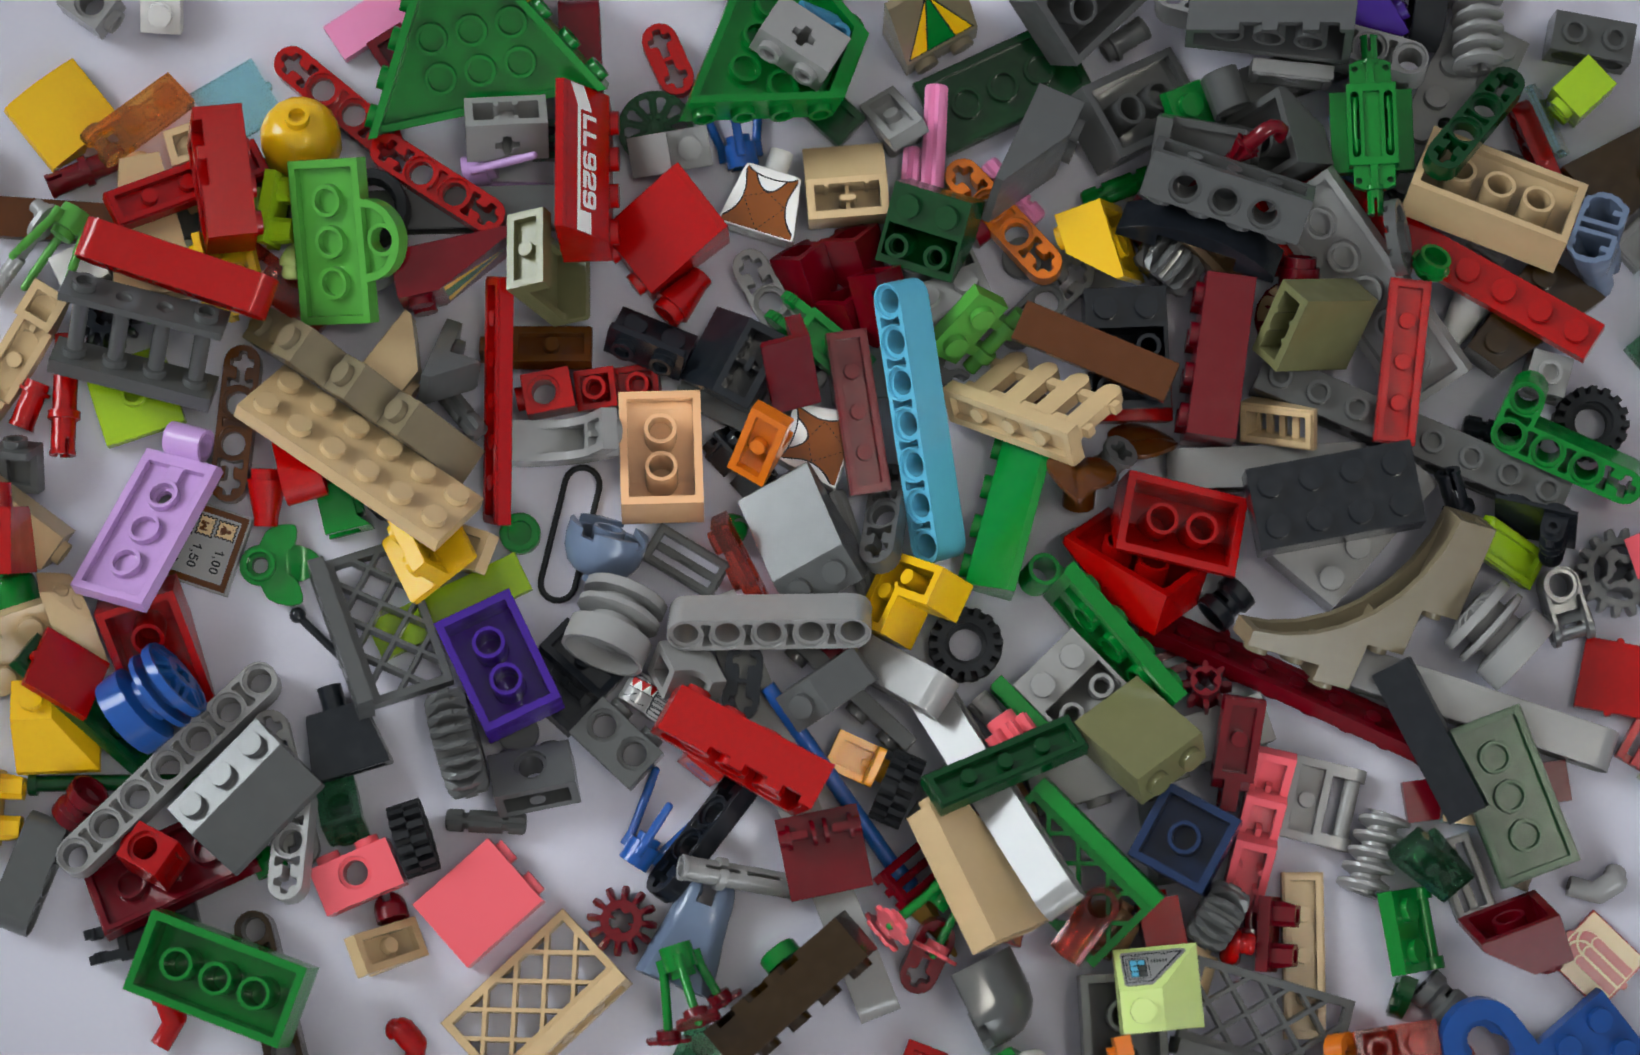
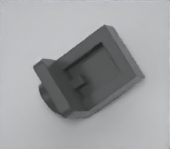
M23 435L6 436L0 442V475L24 493L39 494L45 490L43 442L28 441V437Z

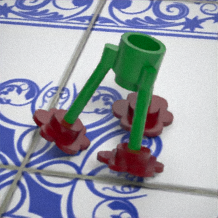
M691 940L659 949L661 960L655 963L660 976L663 1029L656 1030V1037L646 1039L648 1046L660 1045L670 1047L680 1043L691 1042L692 1035H681V1032L699 1029L719 1020L721 1014L718 1010L725 1008L734 999L742 995L743 991L741 988L735 989L732 992L728 986L722 989L719 988L703 960L700 948L693 950ZM694 965L712 993L706 999L709 1003L708 1006H698L689 977L696 974ZM669 973L672 981L681 980L689 1009L683 1012L684 1018L675 1022L676 1028H673Z

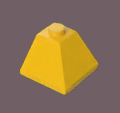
M1099 198L1054 215L1058 225L1053 229L1054 236L1059 248L1065 250L1066 254L1116 279L1135 285L1145 283L1143 274L1139 271L1133 260L1136 252L1132 239L1115 234L1123 213L1121 206Z
M23 680L11 681L10 727L16 773L18 775L101 772L102 748L51 702L22 686Z

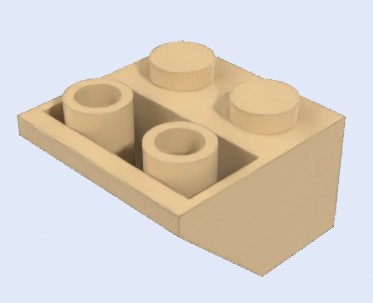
M883 143L802 149L809 230L885 223L889 208V192Z

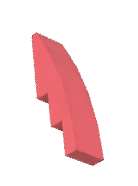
M1261 745L1259 747L1254 783H1250L1248 792L1244 791L1238 816L1242 820L1243 825L1231 845L1223 880L1227 883H1233L1241 888L1242 892L1249 895L1250 904L1247 912H1256L1257 921L1259 896H1265L1277 852V841L1287 808V797L1297 764L1296 753Z

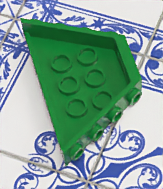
M401 0L399 10L406 12L402 27L394 26L387 49L394 51L390 67L382 65L376 88L382 90L378 105L371 103L364 127L371 129L368 137L369 140L387 132L463 117L464 98L546 94V99L555 97L556 78L564 77L597 91L606 90L610 83L605 78L609 74L596 58L592 56L588 60L578 50L581 43L566 26L561 30L549 18L553 15V12L543 0Z
M728 0L679 122L693 121L694 124L705 125L717 120L747 123L753 119H771L774 122H783L799 117H809V119L814 121L827 119L833 116L845 98L869 33L864 28L861 19L852 13L842 0H804L835 13L842 22L849 26L851 31V40L819 90L815 91L809 86L798 83L792 75L775 64L764 61L758 53L749 48L759 28L778 0Z

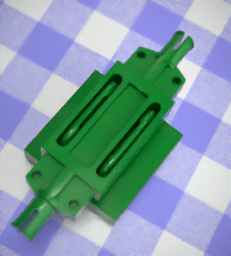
M1370 34V51H1368L1367 35L1359 37L1361 60L1349 64V84H1346V92L1329 93L1333 167L1340 176L1354 177V189L1367 193V216L1375 217L1374 201H1377V216H1383L1384 191L1396 187V173L1415 172L1412 88L1396 89V81L1391 82V62L1378 59L1377 35Z

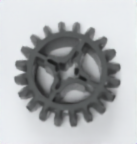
M447 687L436 690L437 693L427 695L424 706L430 737L445 787L455 800L478 796L479 793L488 791L490 778L484 749L469 699L461 687L452 689Z

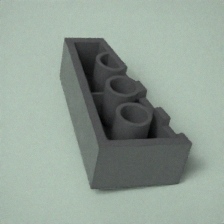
M1190 0L1185 47L1349 64L1358 0Z

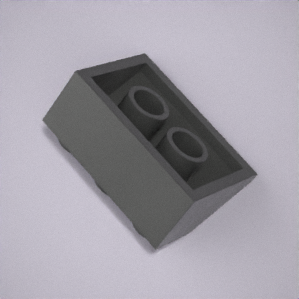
M255 718L167 809L198 842L234 875L238 876L315 798L325 785L274 732Z

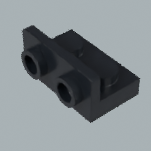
M623 306L616 321L612 322L608 328L603 351L614 355L620 360L630 361L650 369L657 375L667 376L679 381V377L694 351L698 336Z

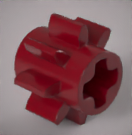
M1204 660L1202 666L1195 670L1189 666L1186 668V675L1190 680L1183 682V688L1190 694L1187 699V708L1190 709L1196 705L1203 709L1205 715H1208L1209 708L1216 705L1221 707L1223 699L1221 693L1232 692V682L1222 681L1225 675V667L1221 666L1216 670L1214 667L1209 666L1207 660ZM1201 684L1202 686L1207 687L1210 684H1212L1213 690L1211 691L1209 688H1204L1200 691L1198 690V685Z

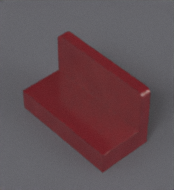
M800 313L784 317L788 336L765 341L760 344L771 406L781 412L821 402L810 335Z

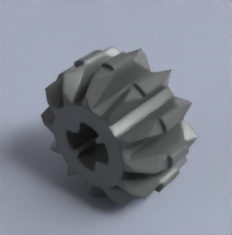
M1158 235L1154 246L1142 242L1133 258L1139 271L1148 280L1155 283L1156 286L1166 285V292L1175 297H1183L1194 289L1196 281H1200V277L1205 271L1199 257L1194 255L1191 249L1186 248L1179 241Z
M1222 879L1213 882L1191 914V919L1187 923L1186 936L1195 941L1196 945L1204 950L1208 949L1214 953L1222 951L1232 940L1245 918L1250 904L1249 895L1242 892L1241 888L1231 882L1227 883Z

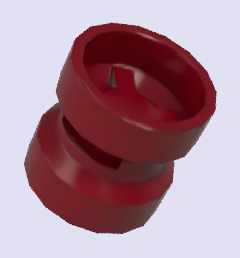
M77 775L67 786V794H63L57 799L51 811L57 823L64 829L72 832L109 797L108 791L95 778L87 775Z

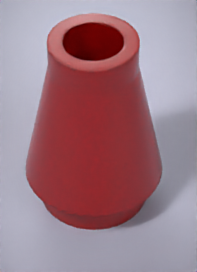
M693 267L689 273L657 294V301L653 304V308L666 323L678 327L681 322L687 323L704 292L712 282L702 270Z
M251 468V478L246 479L254 516V526L278 527L279 514L284 497L277 469Z

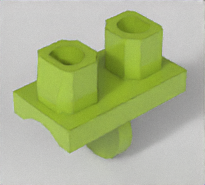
M265 169L262 188L257 187V198H254L255 210H261L264 233L257 236V243L266 245V248L269 250L280 251L281 244H294L292 218H286L288 205H291L288 176L278 170Z

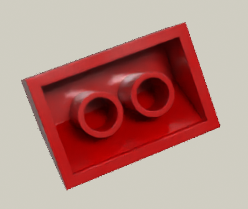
M1129 470L1117 484L1111 516L1113 549L1233 579L1236 574L1247 511L1246 499L1241 496Z

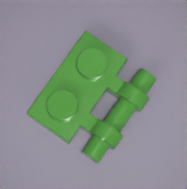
M974 283L934 327L938 356L957 364L967 353L970 356L963 362V367L969 373L975 374L983 365L988 366L996 358L995 352L1006 340L1012 341V334L1023 310L1016 306L1007 316L1003 313L1008 309L1004 298ZM989 328L993 329L984 341L980 340Z

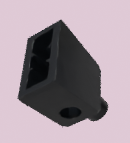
M334 683L317 689L323 711L306 717V729L311 771L323 784L394 763L373 717L359 721L353 702L349 704L346 702L341 683Z

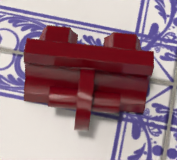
M1259 896L1258 921L1256 912H1246L1244 928H1239L1238 930H1243L1242 933H1254L1257 937L1255 971L1277 972V968L1297 967L1298 945L1279 943V927L1299 928L1301 906L1283 902L1281 897Z

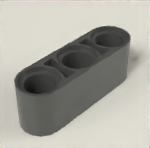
M32 810L28 815L0 881V927L24 937H28L34 928L59 868L56 859L57 847L71 833L59 825L54 817L36 810Z

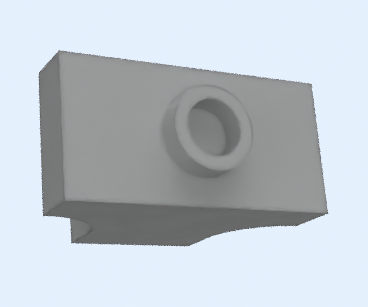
M668 640L658 642L647 669L663 700L669 699L673 690L683 684L688 687L691 683L711 694L710 699L718 703L727 683L718 665L716 656L710 650H679L673 647Z

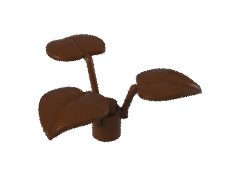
M1046 394L1042 395L1034 403L1037 404L1046 396ZM1128 423L1118 425L1107 433V439L1114 435L1127 439L1134 446L1138 456L1137 459L1154 458L1178 447V442L1169 435L1142 424ZM1085 457L1075 467L1049 458L1046 463L1049 475L1063 490L1062 506L1072 512L1085 513L1093 510L1096 490L1109 485L1116 478L1115 467L1108 461L1097 457Z

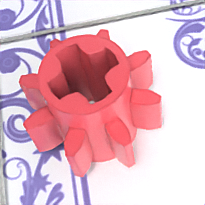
M1010 708L986 725L992 735L984 741L988 747H992L1037 728L1027 712H1022L1017 716L1012 708Z

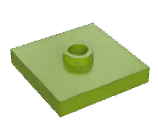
M150 348L133 353V355L149 358ZM87 382L103 436L109 449L162 432L171 421L187 423L182 406Z

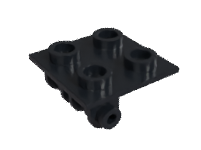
M1496 494L1494 517L1524 538L1539 541L1538 558L1542 565L1550 568L1556 567L1563 561L1566 548L1575 549L1579 512L1572 511L1569 507L1560 503L1545 505L1531 502L1527 497L1519 494H1508L1506 496Z

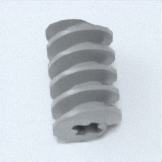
M1453 0L1451 5L1453 12L1451 24L1454 29L1452 33L1454 44L1452 48V56L1454 58L1452 69L1454 73L1468 78L1487 75L1494 66L1504 62L1503 53L1498 52L1504 46V40L1498 37L1504 31L1503 24L1498 22L1504 16V11L1498 5L1502 4L1504 0Z
M1368 808L1372 813H1362L1358 816V821L1367 829H1354L1352 834L1362 844L1348 845L1347 848L1348 853L1356 860L1342 862L1341 867L1350 876H1338L1336 883L1348 891L1378 900L1375 892L1389 891L1390 888L1380 879L1381 876L1395 874V871L1386 864V860L1400 859V855L1391 846L1392 844H1405L1406 842L1397 833V829L1410 828L1411 824L1392 814Z

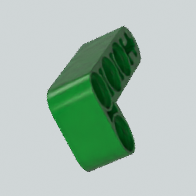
M1526 370L1517 374L1495 416L1490 434L1494 446L1501 452L1616 503L1631 504L1638 500L1640 497V461L1541 417L1540 414L1544 408L1549 389L1547 380L1542 374L1533 370ZM1522 387H1532L1537 391L1539 397L1531 401L1524 400L1520 397L1517 390ZM1504 423H1515L1519 426L1522 433L1517 436H1509L1501 430L1500 426ZM1543 440H1553L1560 449L1554 453H1547L1539 447L1538 443ZM1581 457H1591L1597 462L1598 466L1592 470H1586L1577 464V460ZM1608 465L1611 467V471H1608L1607 478H1604L1605 467ZM1625 475L1632 477V481H1628L1626 486L1619 483V480H1622Z

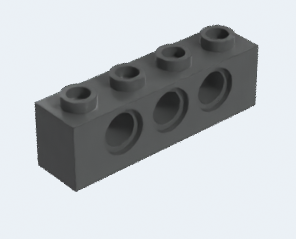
M1158 135L1139 194L1146 196L1150 202L1157 205L1168 206L1172 204L1184 208L1187 213L1197 218L1207 219L1211 217L1224 221L1228 227L1236 231L1246 232L1251 230L1263 234L1266 239L1276 244L1285 245L1291 243L1298 245L1313 204L1316 186ZM1182 175L1191 176L1197 184L1190 187L1183 186L1178 182L1177 177ZM1228 188L1236 194V197L1233 199H1223L1216 191ZM1261 201H1267L1272 203L1276 209L1272 212H1263L1256 207V204Z

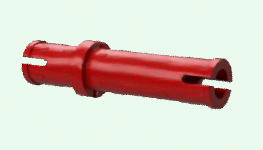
M68 333L54 334L55 344L59 336L68 338ZM53 374L52 409L48 410L47 419L51 420L49 455L57 457L60 454V458H72L76 456V422L81 420V412L77 410L78 380Z

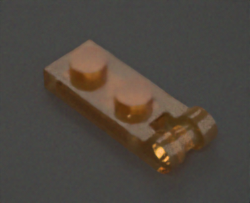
M167 72L104 119L88 125L80 134V140L88 148H94L99 153L98 159L107 168L113 167L119 163V159L133 153L189 112L192 107H195L194 99ZM114 134L119 141L111 143L107 138Z

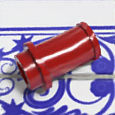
M27 378L24 385H19L22 391L8 423L34 432V426L46 398L50 399L51 395H48L50 386Z

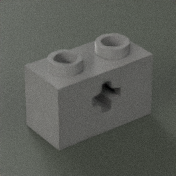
M778 0L759 28L749 48L758 53L764 61L773 63L792 75L798 83L818 91L851 38L793 0Z
M546 94L464 98L467 162L493 161L532 151L537 152L538 157L536 159L549 158Z

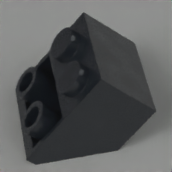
M717 306L679 379L749 415L752 406L758 399L761 400L768 387L760 344L765 341L785 337L786 335L750 317Z

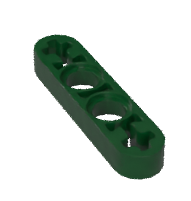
M1498 67L1486 77L1430 143L1422 161L1423 169L1427 175L1438 181H1448L1457 176L1518 103L1525 87V80L1522 74L1510 67ZM1504 85L1508 86L1501 94V97L1496 94L1498 88ZM1474 107H1488L1493 111L1494 116L1484 117L1479 115ZM1465 130L1473 136L1474 140H1460L1455 136L1454 131ZM1449 150L1452 153L1450 160L1447 159L1444 162H1440L1439 160Z

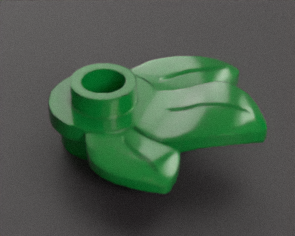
M282 524L267 530L259 545L252 546L243 553L239 565L240 572L247 582L255 586H261L270 601L285 606H295L303 603V593L299 582L309 579L307 560L319 557L311 549L295 545L297 541V528L292 524ZM259 559H265L268 562V568L264 573H256L254 570V564Z

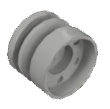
M601 572L588 575L583 588L584 592L580 594L577 602L580 611L572 613L561 643L574 657L602 671L620 676L641 674L652 647L648 638L657 635L660 627L659 622H662L668 608L665 601L653 590L629 578Z
M1503 579L1490 589L1482 591L1460 614L1458 620H1455L1450 635L1444 641V644L1451 650L1464 638L1470 641L1459 656L1463 661L1469 659L1480 650L1485 657L1476 673L1496 691L1518 672L1556 627L1536 608L1526 613L1520 619L1515 616L1514 612L1520 605L1523 597L1517 593L1503 605L1499 600L1510 588V585Z

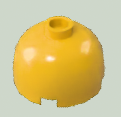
M304 96L285 99L277 103L266 114L261 125V150L265 156V161L269 168L278 170L288 176V161L339 158L341 154L340 126L332 111L315 99Z

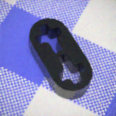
M729 650L725 663L724 676L727 683L722 692V705H730L729 699L737 697L739 684L746 685V698L753 700L752 707H745L743 713L747 716V719H751L758 712L764 668L763 654L760 650H750V656L757 659V663L748 667L747 679H741L740 666L733 663L734 657L741 656L742 650Z

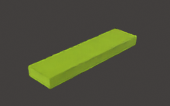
M515 552L490 563L485 576L472 572L437 589L425 599L434 624L508 588L514 599L533 591ZM412 602L400 607V609L408 611ZM417 608V610L415 611L414 615H416V616H418V617L421 618L420 613H419L418 608ZM387 613L379 617L374 627L394 636L403 619ZM409 622L400 639L419 646L423 643L427 633L424 628ZM372 636L381 656H383L389 643ZM396 646L389 660L407 651Z

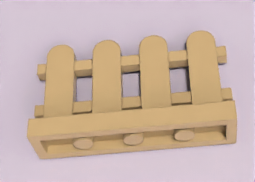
M1012 352L1002 359L995 358L990 363L991 369L975 382L969 380L963 384L952 380L943 387L950 422L1073 467L1085 458L1081 439L1083 437L1090 439L1096 434L1095 427L1109 414L1117 415L1123 410V395L1120 386L1107 384L1093 392L1091 391V383L1087 374L1075 373L1062 381L1060 380L1058 366L1052 362L1039 364L1033 370H1030L1027 355L1023 352ZM1016 380L1019 381V382L1016 383L1011 389H1009L1006 393L1003 392V391H1005L1010 385H1012ZM1047 391L1050 392L1048 395H1046V396H1045L1041 401H1039L1037 404L1034 403V402L1037 401L1042 395H1044ZM1077 403H1082L1069 415H1066Z

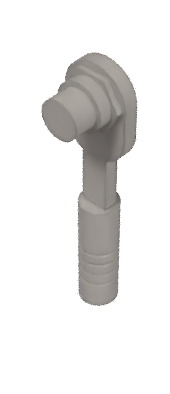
M40 198L35 199L30 204L29 210L33 213L34 218L28 225L27 234L49 215L56 204H49ZM53 225L16 259L11 260L8 258L0 268V297L23 267L26 257L37 242L44 240L51 234L50 230Z

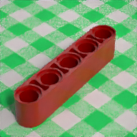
M92 216L87 218L74 253L76 258L89 264L260 321L266 320L280 282L261 272Z

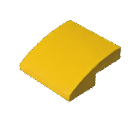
M73 58L38 80L4 108V113L52 172L61 169L85 154L88 145L120 127L122 118Z

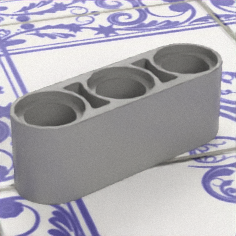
M871 635L867 644L859 648V651L878 678L870 686L935 721L938 720L959 687V684L946 674L874 635Z

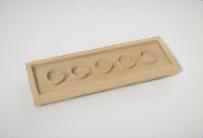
M285 364L236 406L234 417L434 552L481 507L483 497Z

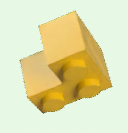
M902 553L899 564L893 570L885 574L875 575L865 596L872 605V634L885 642L911 651L927 615L931 614L957 623L974 586L945 567Z

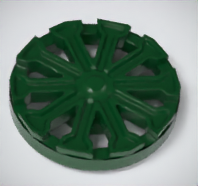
M663 91L644 92L630 100L620 115L619 139L625 152L629 155L626 138L678 130L672 128V125L679 123L685 104L676 96ZM658 97L665 98L666 100L660 113L657 110L656 100ZM648 100L650 114H647L640 107V101ZM674 105H677L681 109L680 114L668 119L667 116ZM629 111H634L642 121L629 120L627 118ZM693 121L687 122V128L694 127ZM627 127L640 130L635 135L625 136V128Z

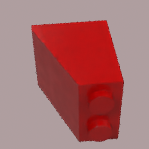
M678 162L670 167L613 219L619 220L620 245H613V263L617 264L622 261L630 271V274L626 276L628 282L640 296L646 292L652 301L657 298V294L689 273L693 267L700 266L730 243L728 225Z

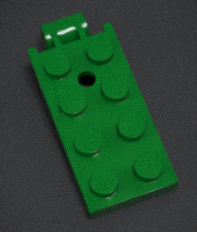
M1039 553L1033 556L1020 571L1018 582L1021 589L1031 596L1043 595L1045 600L1069 628H1073L1126 682L1138 676L1172 707L1188 694L1183 688V682L1179 675L1161 663L1155 656L1156 651L1153 645L1146 638L1136 634L1128 624V618L1123 610L1116 605H1112L1101 593V587L1092 575L1084 573L1074 561L1064 568L1053 555ZM1033 569L1040 570L1045 575L1046 581L1037 578Z

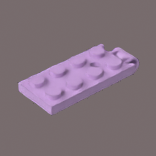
M171 421L166 426L162 436L164 452L150 448L145 450L70 584L76 594L147 613L224 473L221 467L204 463L210 457L214 448L215 439L211 430ZM172 496L167 502L159 504L162 497Z

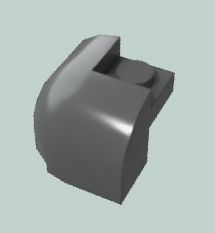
M1010 946L951 975L968 1011V1016L986 1051H990L1010 1041L1024 1030L1032 1014L1033 997L1029 983Z

